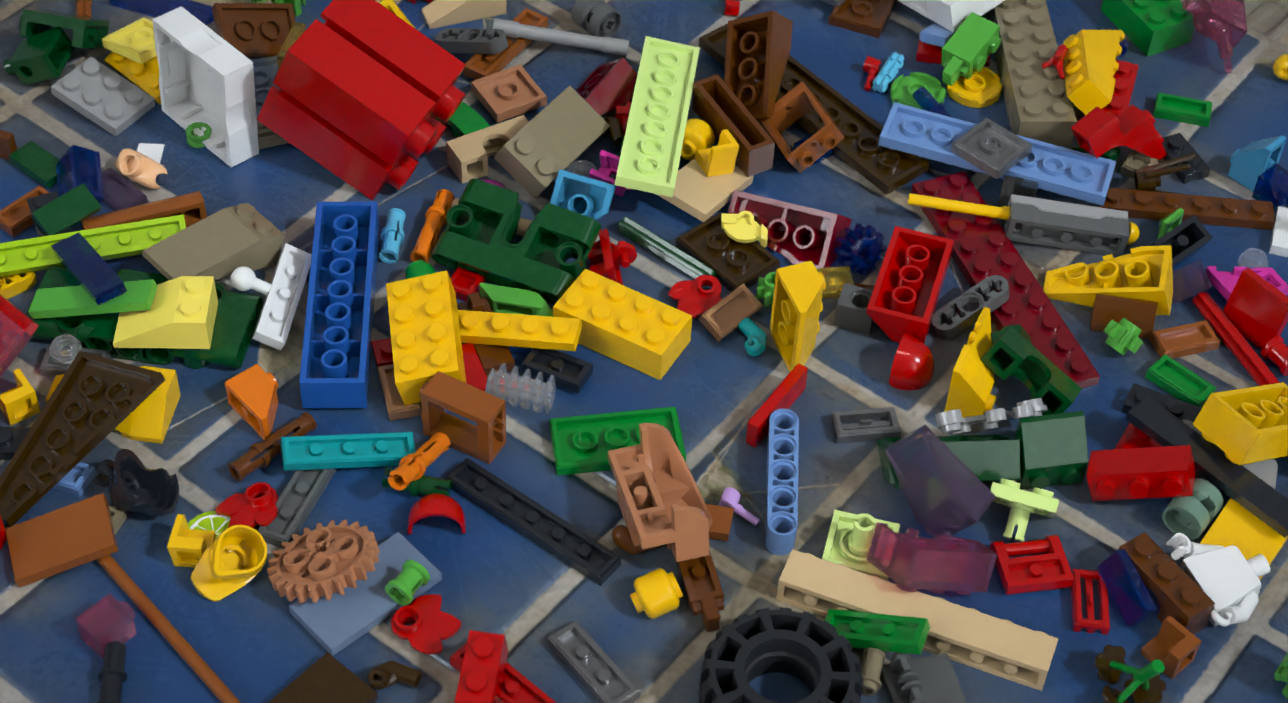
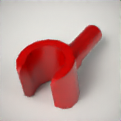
M725 0L724 15L739 16L740 1Z
M871 56L866 58L863 65V71L868 73L864 86L866 92L871 90L873 80L878 75L881 64L879 59Z

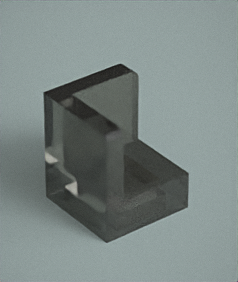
M1004 175L998 207L1008 206L1011 194L1035 198L1038 182Z

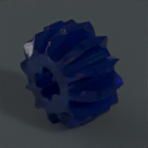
M856 223L854 230L845 228L846 236L844 238L837 237L841 246L834 249L835 253L840 256L837 259L838 263L846 267V270L852 274L858 272L861 275H866L868 268L872 271H877L875 263L884 260L880 253L887 250L886 245L882 243L884 236L880 232H876V229L871 225L864 227L862 224Z

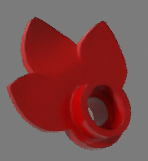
M701 275L694 281L683 280L674 284L668 292V297L679 301L677 309L692 315V319H694L722 300L720 297L722 286L716 277ZM709 286L711 287V289L704 290L702 287Z
M254 483L246 489L245 493H238L228 497L215 508V512L231 517L228 528L235 525H246L254 528L256 524L267 526L277 516L278 508L275 503L278 496L276 490L268 483Z
M439 594L419 596L411 605L399 608L391 619V629L397 637L408 640L414 650L428 655L441 653L443 651L441 640H446L455 635L462 625L461 621L456 617L440 611L442 596ZM407 623H412V624H413V625H410V626H405V624H407Z

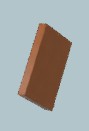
M104 493L5 528L14 578L19 588L119 551L108 500Z

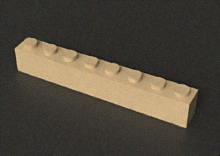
M794 549L790 553L778 582L777 601L826 617L829 609L927 618L930 630L924 643L923 651L935 655L947 653L949 660L1040 691L1043 689L1058 642V638L1049 636L1042 631H1034L1016 625L1009 620L999 619L981 613L976 609L948 602L941 597H933L915 591L911 587L901 586L883 580L878 576L868 575L850 569L843 564H835L817 558L810 553H803Z

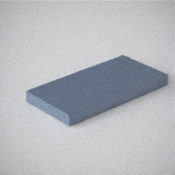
M399 532L378 545L380 550L378 554L379 562L374 563L375 571L366 572L367 580L355 581L356 589L346 587L344 588L345 595L341 596L337 592L332 593V598L328 601L325 596H321L316 603H313L312 599L308 598L302 604L297 600L289 606L290 614L330 655H336L393 615L399 608L403 607L388 596L385 591V585L399 575L403 570L402 565L406 560L410 559L419 562L430 574V581L427 585L419 587L413 595V600L442 580V573Z

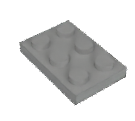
M93 57L88 58L51 86L52 95L115 137L155 107V98Z

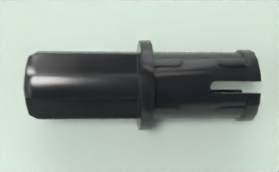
M113 640V642L105 645L103 668L98 673V679L101 681L98 703H121L123 683L126 682L128 677L124 671L127 647L117 640Z

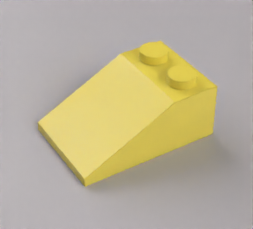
M180 276L157 285L158 288L150 310L119 312L113 340L114 348L210 349L218 307L214 276Z

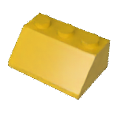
M812 261L776 269L769 333L789 372L798 363L803 366L805 365L815 347L817 333L820 332L819 314L823 310L821 299L822 292L826 288V282L822 272L817 271Z

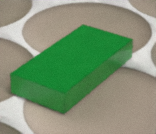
M1157 92L1153 117L1209 127L1212 102Z
M1166 354L1154 363L1145 375V378L1175 398L1198 407H1202L1210 394L1215 393L1217 387Z

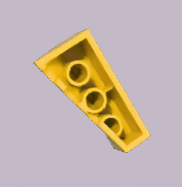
M1082 29L1076 35L1072 34L1067 37L1063 42V45L1068 48L1063 61L1066 94L1085 115L1097 106L1101 109L1112 101L1116 81L1113 75L1118 71L1119 67L1115 60L1116 56H1119L1122 52L1119 42L1123 41L1125 33L1122 30Z

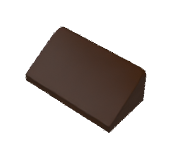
M1096 294L1090 314V330L1104 332L1103 330L1111 320L1119 323L1124 317L1142 330L1138 337L1149 339L1154 327L1158 302Z

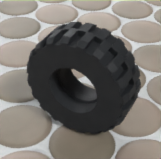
M780 607L779 610H769V608L758 609L754 614L748 615L746 613L733 619L731 626L729 624L723 626L716 633V639L709 642L705 650L704 661L701 665L699 703H780L762 697L749 684L757 676L771 672L795 676L803 681L812 693L806 698L790 703H860L863 690V677L860 674L861 663L855 653H851L852 645L843 635L839 636L834 626L827 621L822 622L816 619L814 614L806 611L799 613L792 611V608Z

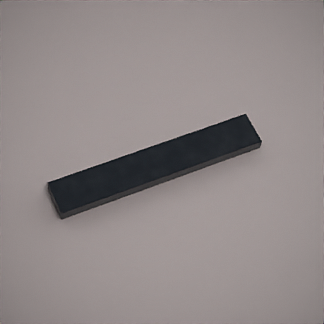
M1149 396L1128 411L1126 420L1161 446L1191 445L1197 473L1284 538L1288 536V499L1244 466L1228 460L1225 452L1213 443L1206 441L1202 435Z
M468 458L445 477L446 480H452L451 488L600 586L622 565V557Z

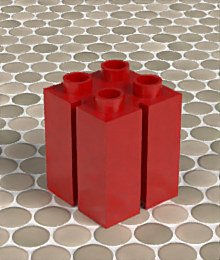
M332 0L320 15L321 18L326 20L325 24L315 19L287 50L273 81L280 90L274 85L270 88L256 120L373 201L386 183H389L397 190H401L419 164L410 154L418 159L422 153L428 155L435 147L447 128L435 118L438 117L446 123L466 95L454 86L466 64L375 0Z

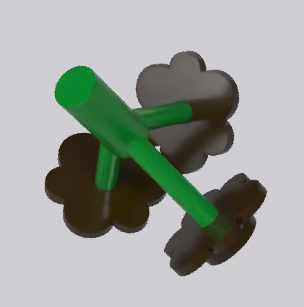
M1106 645L1103 653L1098 654L1095 659V667L1099 670L1097 673L1098 679L1115 684L1118 682L1122 672L1131 674L1132 679H1128L1125 682L1122 693L1115 688L1111 689L1105 685L1101 693L1104 703H1130L1126 700L1129 696H1133L1134 703H1160L1162 700L1161 693L1166 690L1165 681L1160 679V674L1165 669L1163 662L1155 659L1140 669L1126 665V662L1123 661L1125 658V649L1123 647Z

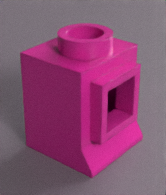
M601 150L599 154L601 166L598 171L591 169L589 176L592 179L614 185L615 179L611 178L612 174H617L620 157ZM616 185L614 194L623 197L626 189L629 191L632 189Z

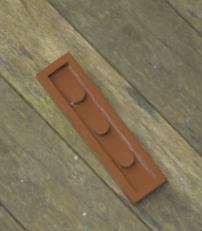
M525 8L512 20L525 25L548 27V17L528 8ZM506 37L508 47L505 50L496 54H475L465 63L466 66L463 69V74L477 80L500 72L533 40Z

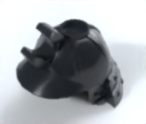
M129 449L118 451L115 461L104 459L99 464L98 468L105 471L108 476L99 473L93 482L100 487H108L110 499L118 509L160 517L174 512L179 500V484L176 474L169 476L167 470L163 468H145L138 456Z

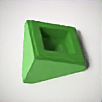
M1180 207L1160 220L1157 240L1181 224L1184 209Z

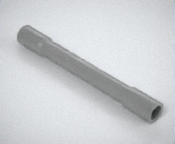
M494 18L492 29H502L506 37L525 38L598 50L603 53L627 57L629 40L597 37L525 25Z

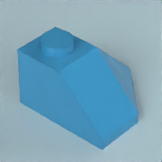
M559 169L550 204L588 216L597 221L608 214L616 185Z

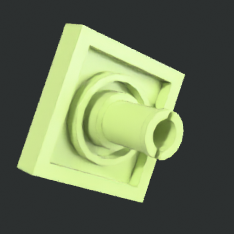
M1001 479L1000 484L993 482L989 501L1011 508L1003 537L1012 539L1014 527L1017 526L1015 540L1024 542L1031 513L1054 518L1059 500L1053 498V492L1041 488H1034L1033 493L1021 490L1020 483L1007 479Z
M834 510L822 559L835 564H843L850 569L868 575H875L888 581L900 524L875 519L866 513L857 515Z

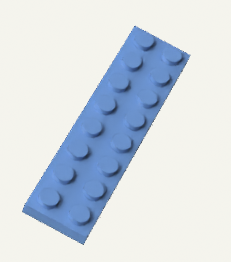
M894 102L881 132L878 145L987 174L951 152L952 143L977 124ZM1017 135L1033 145L1031 153L999 178L1080 199L1088 203L1104 205L1116 161L1102 157L1095 158L1091 154Z

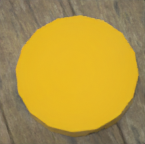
M983 67L981 71H976L970 79L960 76L952 86L947 85V93L954 101L970 108H983L991 106L998 101L1002 92V84L999 82L1000 77L995 72Z

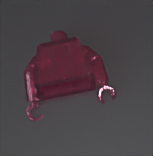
M1184 0L1182 8L1193 13L1195 30L1217 42L1220 58L1224 59L1225 70L1227 73H1231L1233 70L1231 64L1232 49L1248 32L1244 0Z

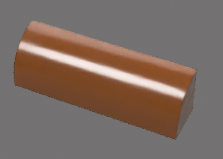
M200 191L90 216L82 221L81 224L82 229L87 230L184 214L187 228L206 218L207 214Z

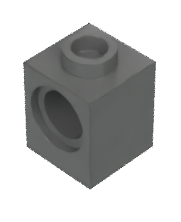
M844 283L836 306L834 325L870 334L874 321L866 311L873 290Z

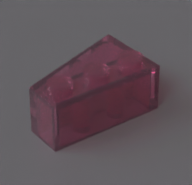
M877 522L866 560L894 580L899 589L907 592L926 589L938 594H943L945 590H951L963 595H971V592H987L998 554L979 541L939 533L936 539L919 537L917 529L907 528L906 534L894 532L888 527V524Z

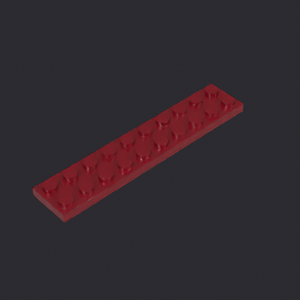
M965 171L912 184V194L987 205ZM921 207L940 237L954 240L951 256L971 288L992 275L1002 276L1008 281L1010 292L1008 301L990 313L997 329L1001 330L1005 326L1021 324L1031 337L1032 345L1078 386L1086 388L1098 385L1100 375L1010 239L1006 237V233L997 219Z

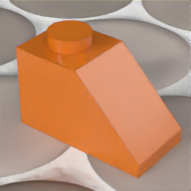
M255 364L227 380L225 388L229 405L265 440L272 433L278 407L276 389L279 386L272 373H266L258 364Z

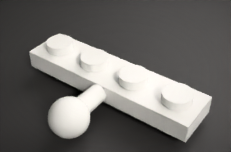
M286 243L281 251L271 283L256 278L255 273L249 267L241 266L232 272L231 283L237 290L247 291L253 289L266 295L252 339L280 351L282 350L311 266L312 254Z

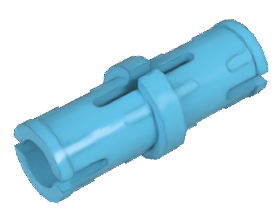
M392 208L387 212L386 225L380 235L382 246L379 258L387 264L395 263L398 260L400 244L403 243L405 237L403 226L406 214L399 208Z

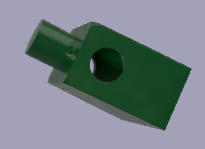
M56 26L23 40L12 58L4 61V69L10 76L17 74L24 84L57 78L63 71L75 47L72 46V42L63 28Z

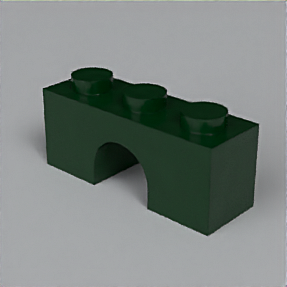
M1011 326L999 336L980 359L1004 381L1008 376L1021 380L1030 390L1031 399L1042 398L1043 405H1047L1048 409L1042 415L1064 413L1082 390L1080 386Z

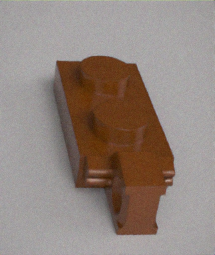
M710 550L708 556L676 562L693 615H702L706 632L720 630L719 611L724 610V593Z

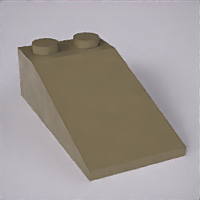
M568 86L501 148L494 159L536 199L557 179L559 169L565 171L610 125L571 86Z
M243 203L224 208L143 250L142 256L168 280L180 276H214V280L231 276L232 272L241 266L249 267L254 271L277 265L285 234L261 215L252 205Z

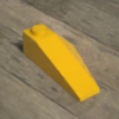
M1171 245L1139 246L1130 249L1131 253L1113 258V255L1109 254L1102 256L1103 261L1086 265L1083 262L1049 270L1046 272L1043 290L1049 299L1093 307L1096 294L1158 302L1156 315H1170L1173 297Z
M983 308L973 332L971 331L968 337L967 345L964 344L953 369L944 412L960 409L962 418L985 415L986 411L993 410L997 397L991 394L994 385V371L980 360L992 345L990 308Z
M139 366L162 373L165 381L129 414L115 430L120 431L121 436L130 440L162 444L181 396L176 370ZM65 374L55 376L47 394L46 403Z

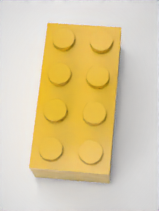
M584 269L553 306V317L581 319L582 330L578 344L658 380L662 379L691 341L692 315L587 269Z
M447 270L386 283L395 384L404 404L409 405L421 402L419 393L422 385L426 381H430L438 371L466 383L456 293Z
M1282 382L1211 393L1192 425L1202 432L1201 435L1206 441L1216 444L1225 452L1226 458L1235 464L1244 465L1288 456V386Z

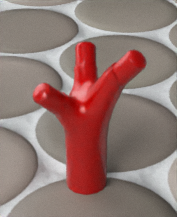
M1059 45L1054 55L1041 64L1043 69L1055 65L1061 80L1065 79L1063 61L1068 52L1067 46Z

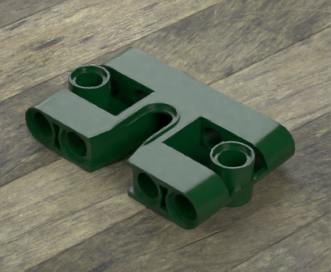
M470 179L458 201V205L451 207L447 212L448 225L431 253L432 259L440 265L453 270L459 267L485 276V281L499 286L537 291L547 303L555 305L584 269H586V259L601 231V225L593 218L547 203L529 225L523 239L517 244H510L517 232L522 211V204L518 203L519 193L479 179ZM462 221H467L464 225H458ZM570 258H576L572 263H565Z

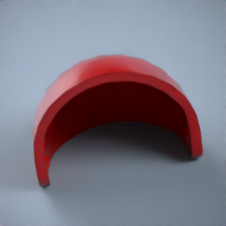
M907 333L903 335L897 348L889 377V384L893 388L912 391L921 389L929 384L934 374L935 362L932 352L925 343Z
M438 493L428 494L420 498L410 510L408 516V535H412L413 524L416 521L435 515L455 520L460 524L462 534H466V521L463 509L450 496Z

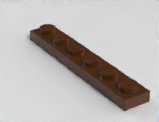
M1109 188L1104 205L1097 204V207L1127 211L1128 218L1160 221L1163 217L1181 207L1184 209L1182 223L1195 215L1205 225L1273 230L1275 225L1273 202Z

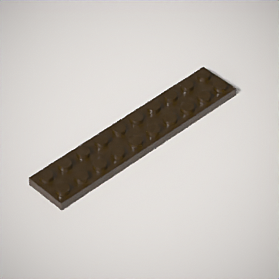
M728 23L699 38V47L724 67ZM789 55L775 103L803 81L814 93L845 137L830 151L886 195L928 171L929 162L923 157L878 145L883 126ZM814 108L795 121L796 124L811 136L825 126V123Z

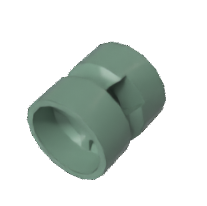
M1195 478L1193 496L1174 497L1163 511L1162 519L1165 526L1174 535L1182 533L1189 540L1198 539L1210 521L1214 519L1223 507L1221 492L1210 482L1201 478Z

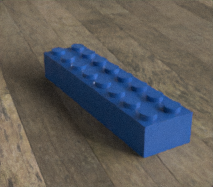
M317 202L299 380L303 408H367L380 228L377 202Z

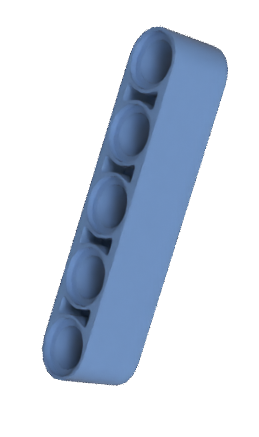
M778 409L771 414L767 438L765 546L769 552L775 555H786L794 549L798 526L799 419L796 413L789 409Z

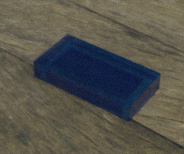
M1125 549L1115 551L1097 567L1128 627L1138 625L1157 609Z

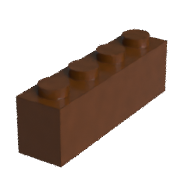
M717 74L693 82L692 109L701 120L710 125L718 141L721 130H729L739 145L736 163L746 176L749 177L773 168L775 142L722 78Z

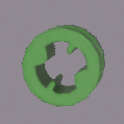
M203 122L190 124L186 128L188 145L195 148L205 147L202 141L210 138L211 127ZM201 127L206 128L203 136H198V134L194 136L193 129L199 128L201 130Z

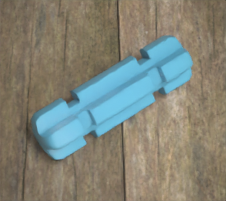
M893 52L873 80L872 89L874 91L884 93L887 90L888 85L891 84L899 72L898 70L904 64L903 60L905 57L903 54Z

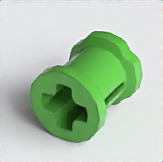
M410 559L403 563V570L399 575L385 585V591L388 596L402 606L410 604L414 593L419 587L427 585L430 581V574L426 568L419 562Z

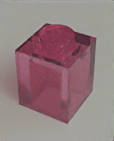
M110 593L75 618L81 639L102 659L104 658V649L107 643L117 640L124 644L137 634L133 620L136 615L133 609L125 601H117Z

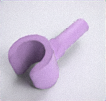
M725 488L719 506L734 508V512L737 515L742 516L751 524L757 526L761 520L738 504L741 498L740 493L734 488Z

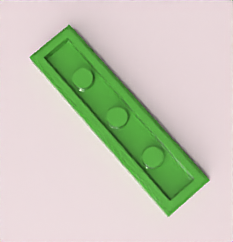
M154 279L37 289L28 312L32 319L150 310L158 286Z

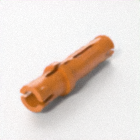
M447 189L438 190L433 205L427 209L424 226L410 254L412 262L417 260L429 262L440 231L447 224V212L455 200V196L451 191Z
M436 432L413 454L403 457L399 466L389 473L388 482L390 486L400 491L405 489L412 481L420 479L426 472V468L450 448L448 447L451 445L449 437L442 432Z

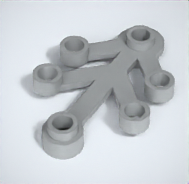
M1042 398L1016 403L1017 407L1012 408L1013 411L998 408L986 411L985 415L962 418L961 410L957 409L935 414L937 428H941L942 434L952 433L953 436L972 432V425L978 424L979 432L990 431L998 428L997 422L1013 418L1019 420V418L1042 416V413L1048 411L1047 405H1043Z

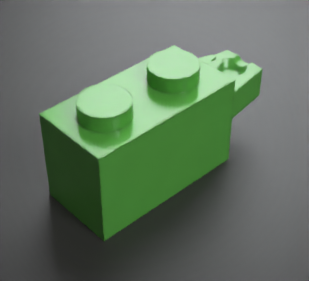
M971 12L942 48L941 66L945 67L942 72V82L952 86L960 76L970 79L976 71H981L989 54L995 53L1000 46V25Z

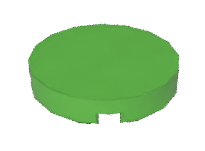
M913 72L910 73V76L903 77V74L892 82L890 98L893 104L896 102L933 113L938 112L944 105L945 87L943 88L941 82L929 74Z

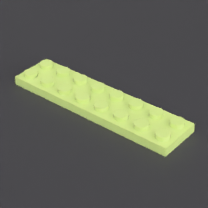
M648 36L645 37L614 185L673 197L699 47Z

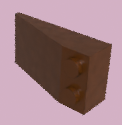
M773 10L728 21L724 82L757 121L771 118L791 50L792 21Z

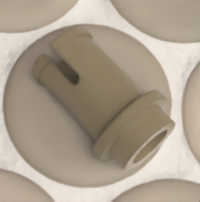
M865 648L862 653L860 674L863 677L862 694L866 696L876 695L877 691L882 687L880 674L885 653L877 648Z

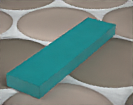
M413 432L281 437L283 471L399 466L403 457L415 452Z

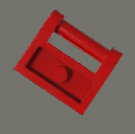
M1057 534L1047 535L1045 539L1007 544H1004L1003 541L990 543L991 558L996 563L1006 595L1072 587L1074 577ZM1045 552H1047V554H1040V555H1032V556H1023V557L1009 558V557H1011V556H1019V555H1028V554H1036V553H1045Z

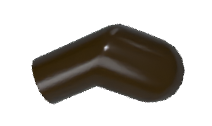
M605 117V121L610 127L602 135H610L612 144L614 146H621L625 136L621 121L616 117Z
M395 661L380 664L371 669L367 675L368 683L374 689H385L397 683L417 688L422 678L421 671Z

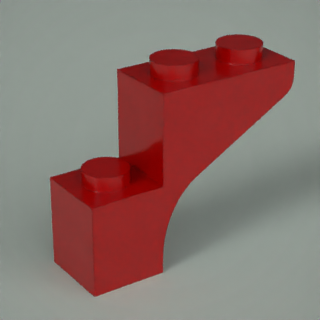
M1134 105L1128 107L1119 116H1116L1111 111L1107 113L1097 106L1071 127L1079 146L1095 158H1099L1108 150L1118 146L1129 147L1158 160L1167 155L1162 145L1164 139L1154 126L1156 122L1149 111H1142Z

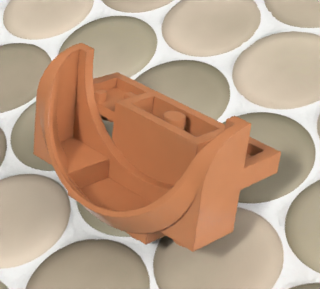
M655 423L639 424V445L608 451V461L617 484L618 504L634 546L640 545L641 549L666 544L667 549L672 550L676 562L708 556L709 531L712 526V519L681 452L666 427Z

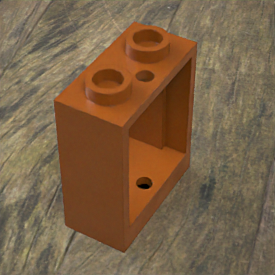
M803 81L774 104L770 119L761 120L785 158L799 173L810 167L817 159L845 138L820 101ZM814 108L825 123V126L793 151L781 133Z
M440 371L430 381H426L422 385L419 398L421 399L423 434L431 438L436 432H442L449 437L450 447L490 465L507 443L505 400ZM444 408L476 422L477 426L446 413Z

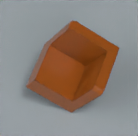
M1167 616L1162 622L1158 635L1142 647L1141 655L1150 662L1155 659L1162 661L1165 666L1163 673L1172 680L1194 661L1201 640L1173 617Z

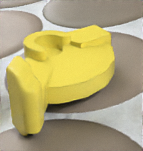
M742 211L739 214H722L721 229H724L728 237L741 243H750L757 240L763 248L767 246L768 229L763 224L760 226L754 220V215L751 212Z

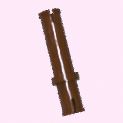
M304 412L261 443L256 442L252 444L248 452L227 465L231 476L240 482L258 468H265L270 465L271 459L281 453V443L277 441L292 431L294 434L291 436H305L309 432L317 429L314 418L308 412ZM264 450H268V452L263 454L261 457L251 462V459L259 455Z

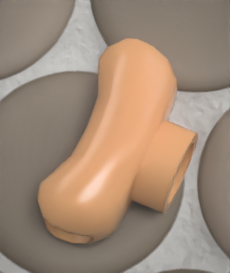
M130 148L121 150L115 161V168L119 173L150 189H159L161 186L157 185L155 181L157 175L161 173L167 174V170L163 165Z

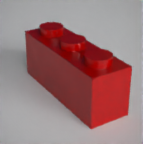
M1191 445L1091 451L1086 477L1092 501L1193 496L1196 469Z

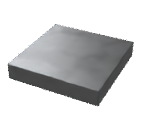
M985 118L953 142L951 152L998 179L1029 155L1033 145L990 119Z

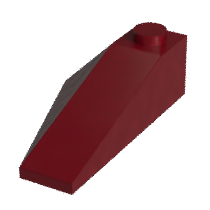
M737 190L733 191L728 214H739L742 211L751 212L754 215V220L760 226L763 224L768 229L767 245L769 248L787 258L794 265L812 261L817 271L822 273L829 269L845 248L852 219L839 214Z

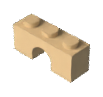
M524 115L447 141L448 165L462 184L469 182L470 179H478L488 175V157L497 155L501 148L529 121Z

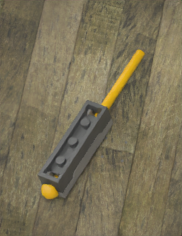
M909 193L907 200L908 205L1004 219L1006 237L1011 241L1091 253L1122 256L1126 244L1136 242L1140 234L1138 226L1128 221L1127 211L1011 194L1008 206L1002 207Z

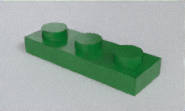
M829 609L824 620L837 629L836 633L839 636L843 635L850 642L852 648L867 649L871 647L882 651L918 655L921 654L930 630L927 618Z

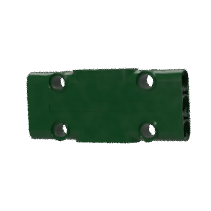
M52 265L48 268L38 289L154 279L158 285L169 280L162 274L128 269L119 270L116 275L108 274L102 266L98 265L86 266L83 269ZM215 282L218 307L210 349L114 348L113 340L119 312L32 319L28 312L29 306L26 315L39 325L30 338L48 341L61 339L62 345L65 347L109 350L114 358L160 365L170 364L175 356L182 357L184 365L191 369H200L209 363L215 366L240 369L252 341V336L263 307V298L258 295L226 291L222 284Z

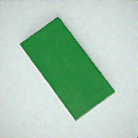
M676 406L549 419V430L557 476L612 470L608 461V451L639 445V424L655 423L666 427L686 462V452Z

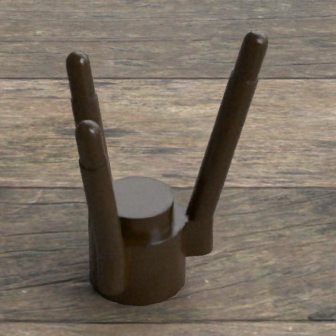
M1192 153L1152 166L1135 169L1134 182L1136 190L1174 193L1155 190L1156 187L1161 186V176L1189 170L1191 168L1190 164L1174 165L1195 159L1196 154Z

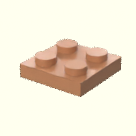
M521 64L471 81V90L497 123L547 105V96Z

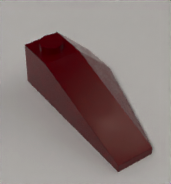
M620 58L597 66L580 84L577 91L601 116L616 108V106L632 101L638 74L624 58Z

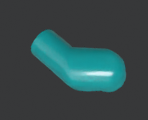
M744 318L739 323L738 328L748 337L747 342L745 341L744 344L746 352L750 356H759L766 349L767 334L750 318Z

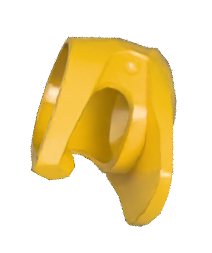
M235 525L221 532L205 550L191 573V581L194 587L208 600L217 602L245 586L261 571L267 560V546L264 538L258 531L246 525Z

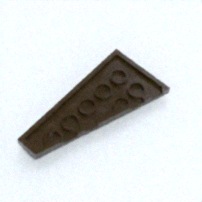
M79 351L0 476V515L3 524L11 527L165 381L162 373Z

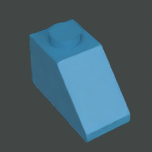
M1281 135L1249 143L1243 149H1237L1230 158L1231 167L1228 176L1254 193L1258 192L1273 180L1287 138Z

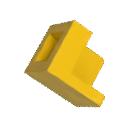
M728 129L721 130L718 146L697 150L695 160L707 177L733 173L739 145Z
M20 368L13 370L17 387L0 394V410L11 426L41 412L36 392Z
M177 514L167 545L174 566L195 568L205 550L216 539L215 531L190 529L185 515Z

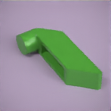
M486 283L479 284L480 298H487L493 312L553 317L551 308L537 291Z

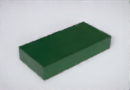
M32 140L9 154L10 163L47 189L70 175V167Z
M83 183L32 212L31 217L46 236L61 234L99 212L101 205Z

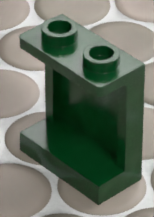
M23 9L19 19V28L21 30L20 36L24 38H30L52 29V26L73 29V47L103 48L102 38L108 35L110 21L52 10Z

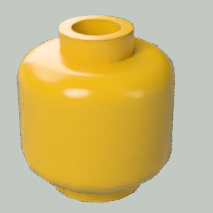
M700 119L687 120L681 150L682 158L692 161L696 157L697 150L711 148L714 144L715 136L709 124Z
M662 568L636 578L634 581L636 592L629 594L637 612L645 611L646 615L651 619H656L677 609L680 604L679 598L683 597L673 572L667 573Z

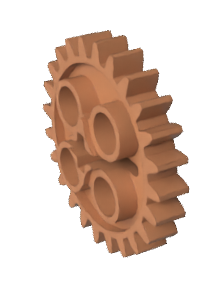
M331 520L326 527H323L321 523H317L315 530L311 531L306 527L304 528L303 535H291L293 538L292 542H282L283 550L273 552L275 558L268 561L270 568L267 569L274 591H278L280 597L287 596L289 602L298 597L300 604L304 603L308 598H311L313 603H316L321 596H325L328 601L331 600L332 593L337 592L341 596L345 595L344 588L356 589L355 581L367 580L366 572L375 571L374 563L379 562L378 554L380 550L373 531L369 532L367 525L360 527L359 522L356 521L349 526L347 520H343L339 525H335L334 520Z

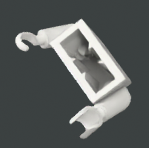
M1176 533L1170 538L1166 545L1175 548L1171 553V557L1174 560H1179L1181 557L1185 558L1183 559L1181 569L1215 602L1209 618L1213 627L1218 625L1228 626L1229 624L1248 621L1259 602L1258 595L1261 588L1259 577L1270 572V565L1267 559L1262 554L1246 560L1236 546L1223 547L1221 545L1191 542L1182 533Z

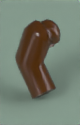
M618 525L612 531L614 543L631 555H638L662 547L660 545L641 549L640 545L634 546L628 528L624 525Z

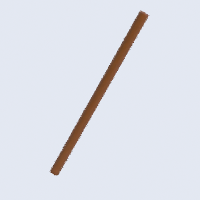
M111 555L96 559L221 703H241Z

